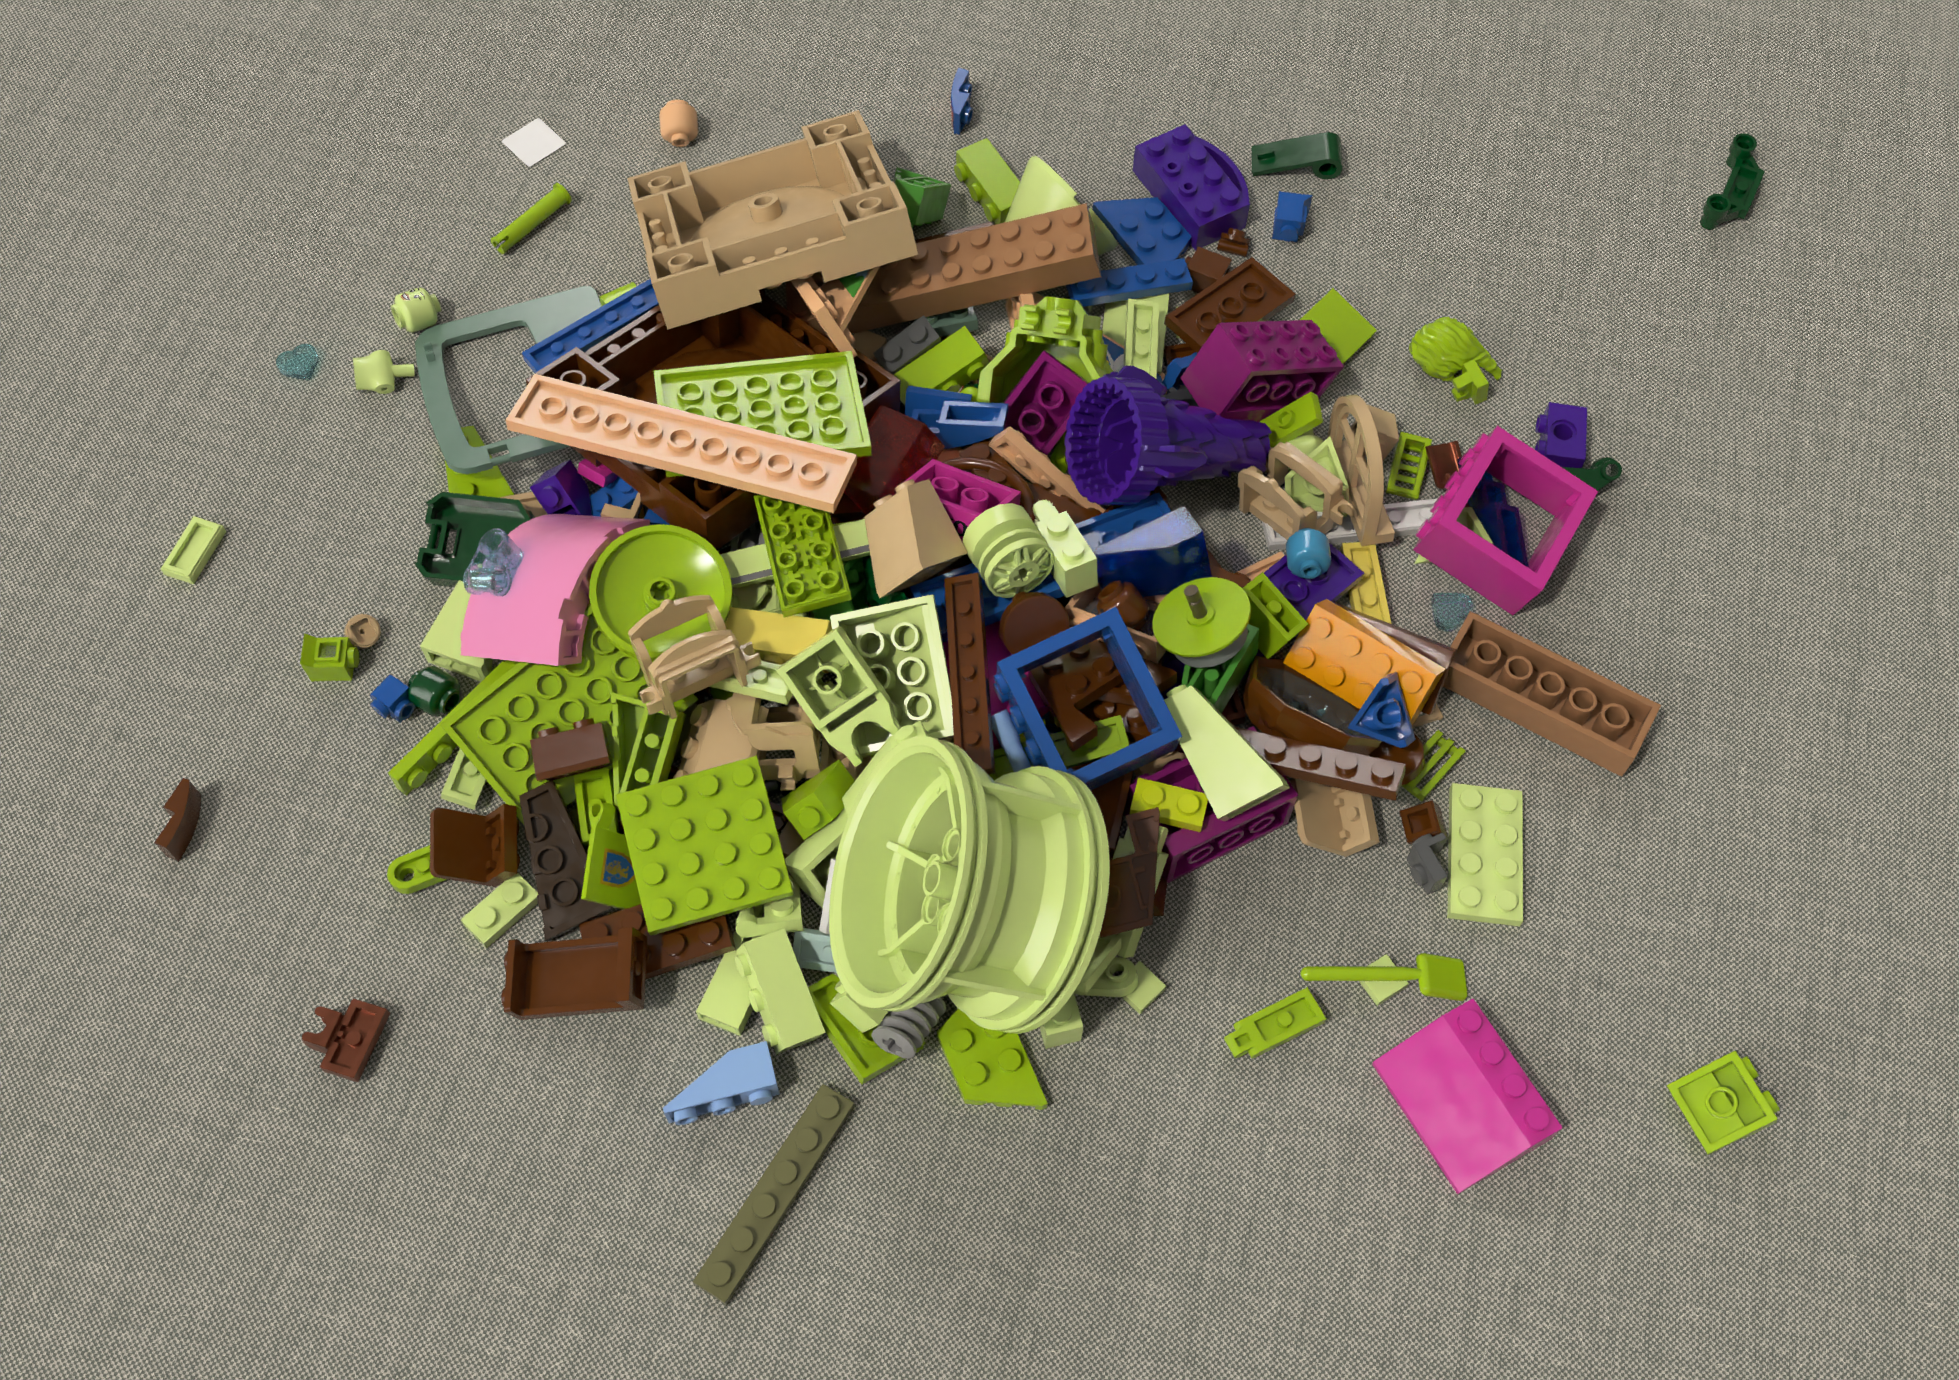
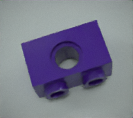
M1549 402L1544 414H1539L1537 417L1535 432L1540 433V440L1537 441L1535 450L1560 467L1582 468L1586 460L1587 407Z

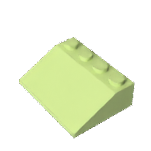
M933 594L830 616L832 630L839 625L842 627L890 696L895 718L901 727L913 725L921 721L932 738L941 740L954 736L951 684ZM873 721L860 723L854 730V737L862 757L875 755L885 741L892 736L889 731Z

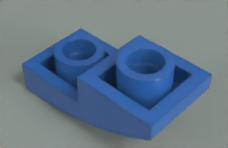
M959 67L951 90V122L954 134L960 135L965 124L969 125L973 115V107H970L972 84L969 83V70Z

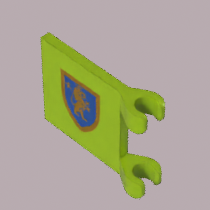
M606 802L601 803V805L592 804L589 808L591 833L581 899L619 909H627L639 905L641 900L626 837L624 834L608 830L615 814V807Z

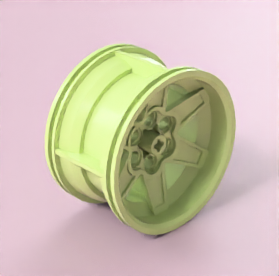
M928 736L911 737L892 748L870 773L854 802L841 837L834 865L829 906L830 944L836 972L849 996L858 1004L868 1008L899 1012L948 995L957 1008L963 1011L977 1025L989 1030L1014 1034L1026 1033L1037 1029L1054 1017L1072 996L1086 972L1098 942L1107 904L1110 875L1108 837L1102 812L1090 789L1083 781L1072 774L1041 766L1028 767L1018 772H1011L994 781L958 745Z

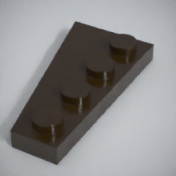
M553 780L519 796L527 841H529L532 856V871L537 884L539 910L542 912L544 923V938L547 942L579 927V924L591 921L614 909L611 906L581 899L588 852Z

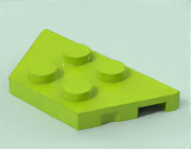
M957 1009L937 1031L938 1041L964 1104L984 1105L992 1103L998 1107L1011 1108L1012 1105L1035 1107L1037 1110L1047 1108L1048 1103L1018 1034L981 1027L960 1009Z

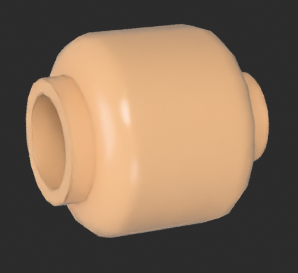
M671 100L660 110V134L664 140L672 143L673 146L684 147L698 136L697 112L688 102L684 100Z

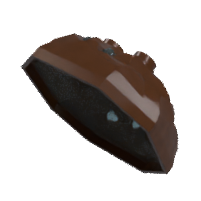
M1255 655L1250 666L1243 697L1245 712L1251 722L1262 733L1366 756L1379 747L1380 740L1347 728L1360 710L1359 708L1283 663L1284 659H1267L1266 657Z

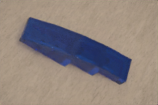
M1460 457L1459 459H1457L1459 469H1460V467H1461V465L1459 464V461L1461 460L1462 457ZM1485 471L1468 500L1469 507H1472L1493 545L1526 567H1529L1519 508L1507 504L1504 483L1493 481L1492 475Z

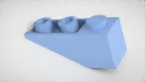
M767 1041L728 1051L663 1107L668 1123L675 1122L676 1125L690 1124L703 1114L713 1112V1115H723L734 1111L735 1106L749 1102L751 1105H761L770 1102L773 1099L772 1096L779 1095Z

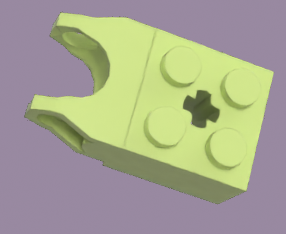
M840 625L789 659L776 670L829 745L845 754L855 767L861 764L863 760L854 737V730L860 723L865 721L876 722L892 735L901 728L895 718L890 696ZM827 669L829 672H835L837 684L834 685L831 681L824 683L821 677L825 673L822 670Z

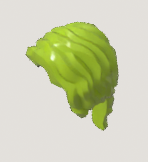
M1442 317L1433 323L1425 324L1416 332L1409 344V351L1414 361L1431 377L1452 382L1454 373L1462 370L1464 363L1475 360L1480 367L1491 373L1496 380L1501 378L1502 369L1497 366L1490 353L1474 336L1471 328L1467 327L1464 323L1458 322L1455 318Z

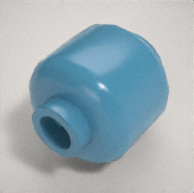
M1303 528L1288 538L1286 542L1287 565L1292 574L1301 578L1312 579L1321 576L1329 569L1331 565L1329 540L1324 533L1311 528Z

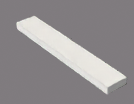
M1437 499L1384 504L1395 532L1394 537L1415 535L1426 519L1429 520L1433 513L1430 512V509ZM1317 512V519L1322 516L1323 512ZM1349 515L1343 517L1342 525L1334 522L1333 528L1325 534L1330 544L1359 541ZM1262 521L1268 551L1286 549L1287 540Z

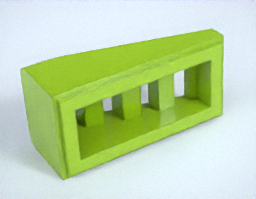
M1400 432L1399 441L1396 443L1386 493L1418 500L1428 460L1425 447L1431 445L1432 439ZM1405 449L1420 454L1419 457H1417L1414 455L1403 453V450ZM1401 459L1417 463V467L1401 464ZM1398 470L1413 473L1415 478L1400 475ZM1396 480L1413 484V489L1395 486Z

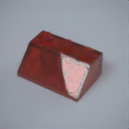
M884 405L879 406L867 425L871 441V456L857 457V465L844 490V493L865 515L876 509L874 506L876 501L888 495L894 496L897 493L895 488L898 485L902 484L932 459L937 460L945 448V445L925 423Z

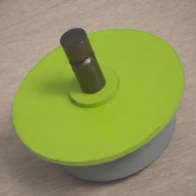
M1217 577L1192 580L1172 590L1160 602L1153 616V632L1158 643L1168 652L1175 654L1182 663L1199 668L1216 666L1231 659L1243 647L1248 633L1247 625L1251 616V605L1246 592L1238 584L1230 580Z

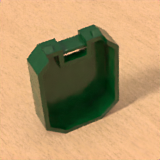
M440 492L426 502L428 508L425 524L431 530L427 548H419L418 557L414 564L433 585L455 587L459 580L473 584L476 582L482 567L497 545L519 525L535 517L519 500ZM450 531L457 532L452 554L445 553Z

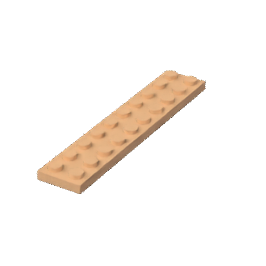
M538 374L533 375L506 418L507 430L830 513L835 512L857 465V454Z

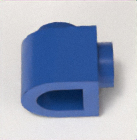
M388 675L370 694L373 700L370 706L383 718H387L390 715L399 723L410 717L416 707L409 700V687L392 675Z

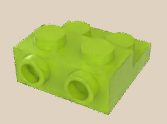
M1736 1051L1666 1085L1707 1155L1740 1139L1743 1140L1778 1121L1775 1115L1776 1112L1780 1111L1777 1103L1768 1090L1761 1093L1753 1080L1759 1077L1757 1071L1747 1056L1740 1059Z

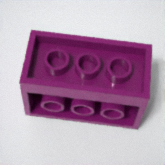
M1312 320L1218 323L1181 376V380L1199 407L1213 410L1217 415L1226 419L1260 422L1309 392L1318 395L1319 399L1344 368V365L1337 357L1336 351L1321 334L1318 325Z
M1254 726L1247 729V730L1256 731V729L1254 728ZM1179 758L1168 762L1159 772L1152 775L1145 773L1139 776V778L1204 793L1187 758L1182 761ZM1282 776L1290 787L1289 789L1227 821L1217 819L1208 801L1201 832L1159 823V826L1168 829V834L1162 848V852L1169 854L1162 872V876L1167 881V884L1287 825L1298 798L1297 792L1287 777ZM1138 777L1132 781L1129 787L1125 816L1130 813Z

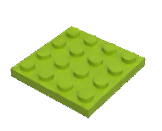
M757 756L616 794L644 917L650 935L794 895Z

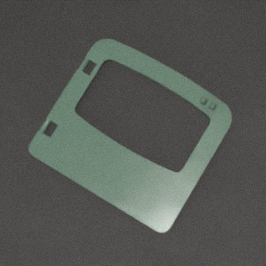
M581 286L443 323L426 329L418 336L415 341V351L423 398L439 447L450 469L462 474L478 473L510 461L513 463L570 447L569 445L526 434L480 447L470 446L462 432L451 400L444 365V349L455 343L518 326L527 327L537 344L602 307L597 292L593 287ZM505 450L509 451L508 454L490 458L489 456Z

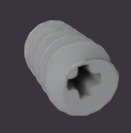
M940 997L918 1004L905 1011H889L878 1027L872 1032L871 1036L874 1042L888 1053L906 1059L914 1057L917 1051L916 1048L922 1046L924 1038L929 1036L931 1032V1027L935 1026L938 1023L939 1017L945 1013V1002Z

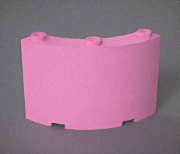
M548 514L530 519L519 525L490 554L474 584L461 632V655L555 666L581 663L583 640L588 617L584 613L590 600L589 584L595 563L605 548L615 539L628 531L650 525V520Z

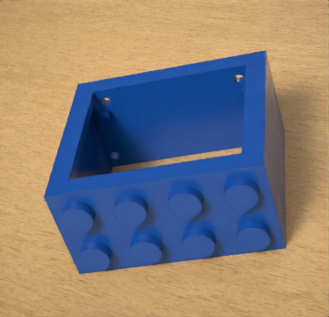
M1116 607L997 662V672L993 676L996 682L993 684L995 692L1001 703L1008 702L1012 723L1018 735L1023 733L1026 738L1027 747H1025V752L1032 766L1039 765L1072 774L1083 781L1090 791L1175 751L1182 738L1179 728ZM1102 638L1151 735L1073 771L1072 768L1066 769L1022 679L1026 678V672Z

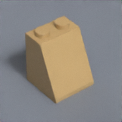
M913 479L903 482L895 488L897 493L894 496L888 495L874 503L876 509L864 517L876 592L879 598L930 579L968 553L929 479L915 483Z

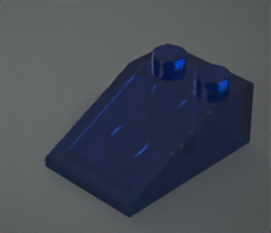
M1185 506L1092 549L1097 558L1098 583L1101 591L1108 584L1119 580L1121 582L1133 583L1143 597L1165 595L1189 581L1212 577L1204 532Z

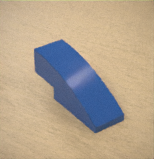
M944 401L942 410L913 409L908 428L910 449H948L973 444L993 437L1004 430L1009 406L1007 403Z

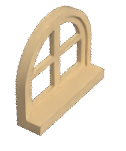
M1348 395L1339 397L1332 409L1327 438L1331 437L1349 486V503L1354 507L1353 516H1350L1361 546L1393 542L1395 532L1383 504V461L1379 437L1372 414L1360 396ZM1349 414L1357 421L1355 437L1347 420ZM1364 446L1366 451L1367 462L1363 455Z

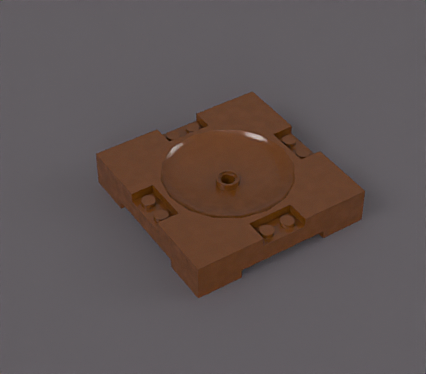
M765 288L759 290L761 302L671 329H667L660 306L658 305L586 352L575 347L534 374L657 404L654 370L839 351L832 341L766 296ZM853 348L857 353V356L853 359L869 437L871 439L900 418L901 380ZM533 375L525 379L526 385H528ZM570 446L596 467L601 464L605 465L640 493L641 502L668 524L688 529L700 535L713 545L716 550H719L759 520L754 496L760 494L686 475L666 477V470Z

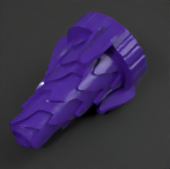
M1124 366L1119 373L1111 372L1091 381L1076 397L1066 425L1065 457L1072 481L1078 492L1083 497H1086L1088 501L1100 505H1130L1139 503L1141 499H1146L1156 487L1176 486L1178 481H1194L1214 477L1231 478V472L1239 473L1250 466L1257 467L1262 473L1267 470L1265 466L1266 458L1270 450L1269 435L1272 432L1262 422L1226 419L1217 415L1213 410L1189 406V403L1185 401L1166 399L1162 397L1167 390L1164 384L1142 369L1135 366Z

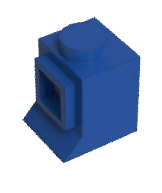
M1279 191L1277 208H1275L1272 239L1297 242L1298 237L1303 236L1306 217L1309 214L1313 195Z

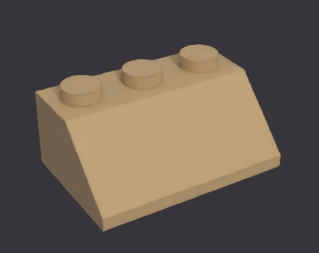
M713 699L698 704L693 710L690 717L692 726L688 739L682 745V760L679 770L673 779L756 756L758 749L750 744L748 735H741L735 727L731 711L726 707V700ZM760 706L757 723L766 722L769 709Z

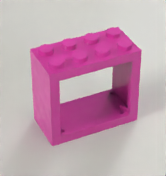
M1496 426L1489 435L1482 433L1474 446L1465 452L1459 461L1461 465L1459 471H1455L1444 486L1447 489L1444 496L1440 495L1430 509V512L1433 513L1429 520L1426 519L1415 534L1419 540L1413 550L1497 606L1514 615L1544 589L1598 491L1501 427ZM1485 471L1554 515L1553 520L1526 566L1456 521Z

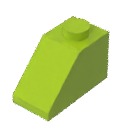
M1263 572L1242 588L1246 592L1251 605V616L1248 624L1259 628L1258 649L1269 659L1303 630L1308 623Z
M839 759L781 798L783 813L803 840L833 821L843 810L842 797L855 782V779Z

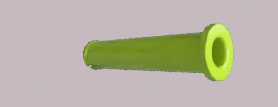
M555 183L553 189L495 237H492V245L496 247L505 240L497 249L499 253L505 254L507 250L561 206L570 204L572 199L568 191L561 184Z

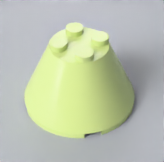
M1032 156L1028 160L1005 222L1080 205L1074 198L1077 193L1043 160L1037 156ZM1089 208L1095 228L1098 255L1114 250L1118 246L1116 239L1094 211Z

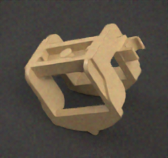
M1280 442L1275 447H1270L1269 459H1266L1265 465L1267 468L1266 472L1268 473L1266 477L1255 466H1250L1238 473L1240 511L1244 514L1251 512L1261 521L1271 526L1273 530L1286 540L1303 528L1315 529L1326 534L1333 528L1334 522L1342 525L1343 515L1340 513H1347L1349 516H1353V505L1346 501L1344 495H1342L1343 482L1289 442L1285 444ZM1288 467L1324 493L1323 513L1319 519H1317V512L1311 507H1301L1280 487L1285 482Z
M710 595L689 596L674 601L666 599L661 603L660 607L644 616L628 632L648 686L639 694L642 703H646L650 715L662 710L664 715L668 714L671 719L677 718L673 705L674 702L733 675L739 684L744 687L748 685L746 675L749 674L748 671L761 664L759 653L754 652L752 642L739 646V642L732 631L726 629L724 620ZM707 613L711 631L686 638L663 652L654 662L651 661L643 641Z
M734 692L733 696L726 700V707L731 711L733 723L741 735H748L750 744L758 749L756 756L758 757L764 780H777L781 782V791L795 790L796 781H800L801 778H812L820 773L819 749L822 733L816 729L795 698L790 699L788 706L765 707L769 709L766 722L757 723L761 699ZM770 750H793L796 758L766 759V753Z

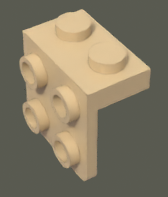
M1296 778L1291 780L1290 783L1298 794L1294 807L1298 824L1297 833L1303 844L1347 857L1380 843L1371 795Z

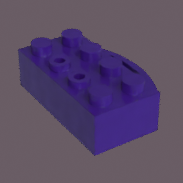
M1186 124L1135 146L1132 171L1153 197H1158L1192 236L1191 246L1195 251L1198 246L1203 248L1220 240L1221 233H1228L1229 228L1238 230L1246 228L1250 203L1245 179L1235 163L1219 148L1196 137Z

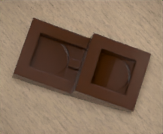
M185 778L181 780L163 806L171 816V819L154 842L167 857L177 862L182 858L193 837L201 809V794L190 780Z

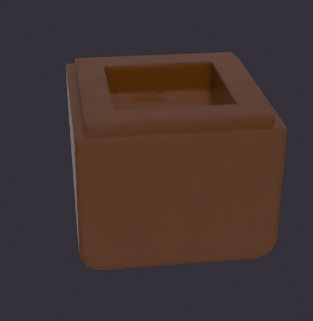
M1433 800L1399 811L1408 844H1412L1415 840L1426 834H1431L1434 837L1444 833L1448 838L1441 809Z

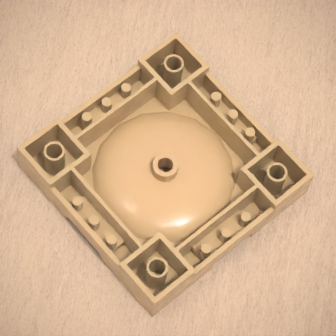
M859 110L802 126L803 139L689 172L686 161L627 178L646 251L645 257L651 283L667 329L761 302L760 289L777 288L783 282L796 278L807 279L816 272H821L824 282H828L918 255L907 207L894 181L891 182L873 146L870 132Z

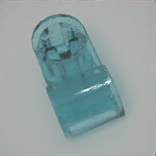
M492 529L483 535L479 541L478 548L463 575L464 587L469 594L480 595L484 592H490L494 596H504L510 590L516 571L524 558V552L503 529Z

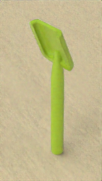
M1420 953L1416 956L1417 968L1403 966H1306L1300 972L1302 979L1305 981H1409L1418 979L1420 992L1425 996L1464 1001L1467 997L1463 961L1458 958Z

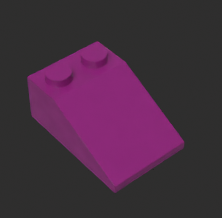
M1044 350L1003 401V403H1007L1009 406L1004 430L1011 426L1014 430L1022 433L1035 449L1048 455L1066 431L1072 405L1075 404L1076 397L1083 391L1088 382Z

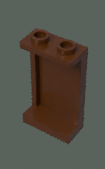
M633 927L618 928V935L531 944H525L517 939L509 940L508 951L504 956L506 982L501 994L504 1012L519 1020L644 1009L647 936Z

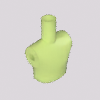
M377 350L369 356L353 358L356 390H370L380 394H387L394 391L396 377H415L414 364L393 365L390 353L385 350Z

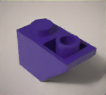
M570 459L545 471L529 487L547 514L592 516L588 486L581 475L578 474L576 467Z

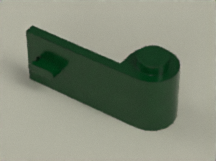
M1323 132L1251 146L1253 177L1312 166L1313 173L1318 178L1332 179L1340 175L1343 169L1341 138L1335 133Z

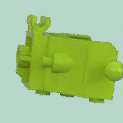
M1045 296L1037 305L1025 304L1023 307L1020 306L1019 319H1015L1014 328L1011 332L1006 333L1005 347L980 372L978 389L966 387L960 393L972 394V402L1003 403L1044 350L1088 383L1105 374H1110L1113 370L1106 360L1108 345L1104 344L1102 339L1103 330H1100L1101 317L1088 315L1080 301Z

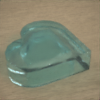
M301 344L295 347L293 351L281 353L276 359V365L280 373L286 377L310 381L318 364L319 356L312 345Z
M1433 593L1431 597L1434 622L1442 631L1450 632L1457 629L1461 620H1465L1473 609L1472 599L1464 593Z

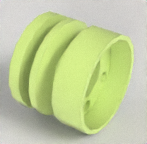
M1009 503L989 508L977 516L965 531L963 545L968 552L967 555L978 568L979 574L985 580L988 589L995 596L1010 598L1022 591L1029 592L1041 584L1051 572L1054 565V553L1038 531L1029 514L1020 505Z

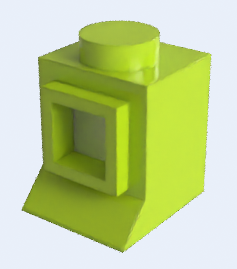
M304 633L300 664L311 682L352 681L353 670L359 665V651L357 647L352 645L348 637L317 638Z

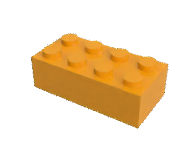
M1325 599L1316 603L1306 620L1308 625L1298 634L1283 663L1359 709L1383 677L1397 672L1410 722L1413 726L1446 669L1330 600Z

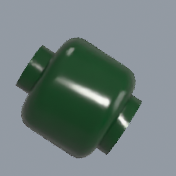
M436 666L416 671L408 682L409 700L413 705L431 716L447 715L461 701L462 694L459 681Z

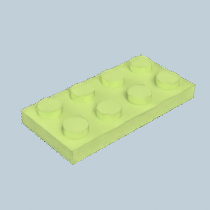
M1458 783L1451 784L1449 788L1447 918L1510 926H1520L1522 924V791Z

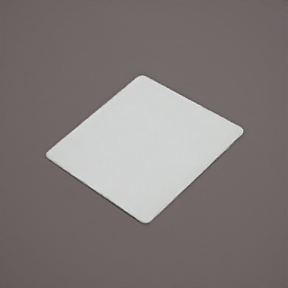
M540 118L535 119L502 140L528 167L536 164L566 144Z

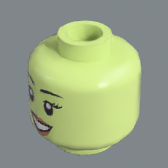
M420 287L396 295L394 304L391 305V311L400 329L405 328L408 332L412 333L434 326L437 323V313L441 312V307L435 294L429 295L424 288Z

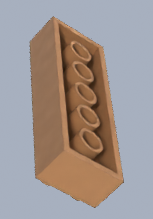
M1471 611L1450 646L1457 650L1443 687L1621 777L1634 761L1661 707L1660 704Z

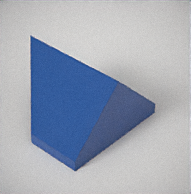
M1397 672L1383 677L1378 682L1347 728L1402 748L1408 746L1416 739Z

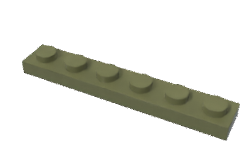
M821 1085L693 1280L695 1286L726 1306L728 1305L855 1108L854 1102L826 1085Z

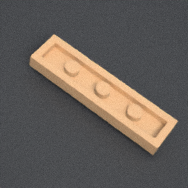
M1011 426L995 435L989 443L993 450L1001 457H1004L1009 464L1032 484H1041L1050 493L1059 497L1061 495L1068 496L1077 505L1086 509L1090 507L1104 513L1105 510L1099 504L1088 501L1086 497H1083L1078 492L1069 475L1061 472L1051 463L1047 455L1035 449L1022 433L1014 430Z

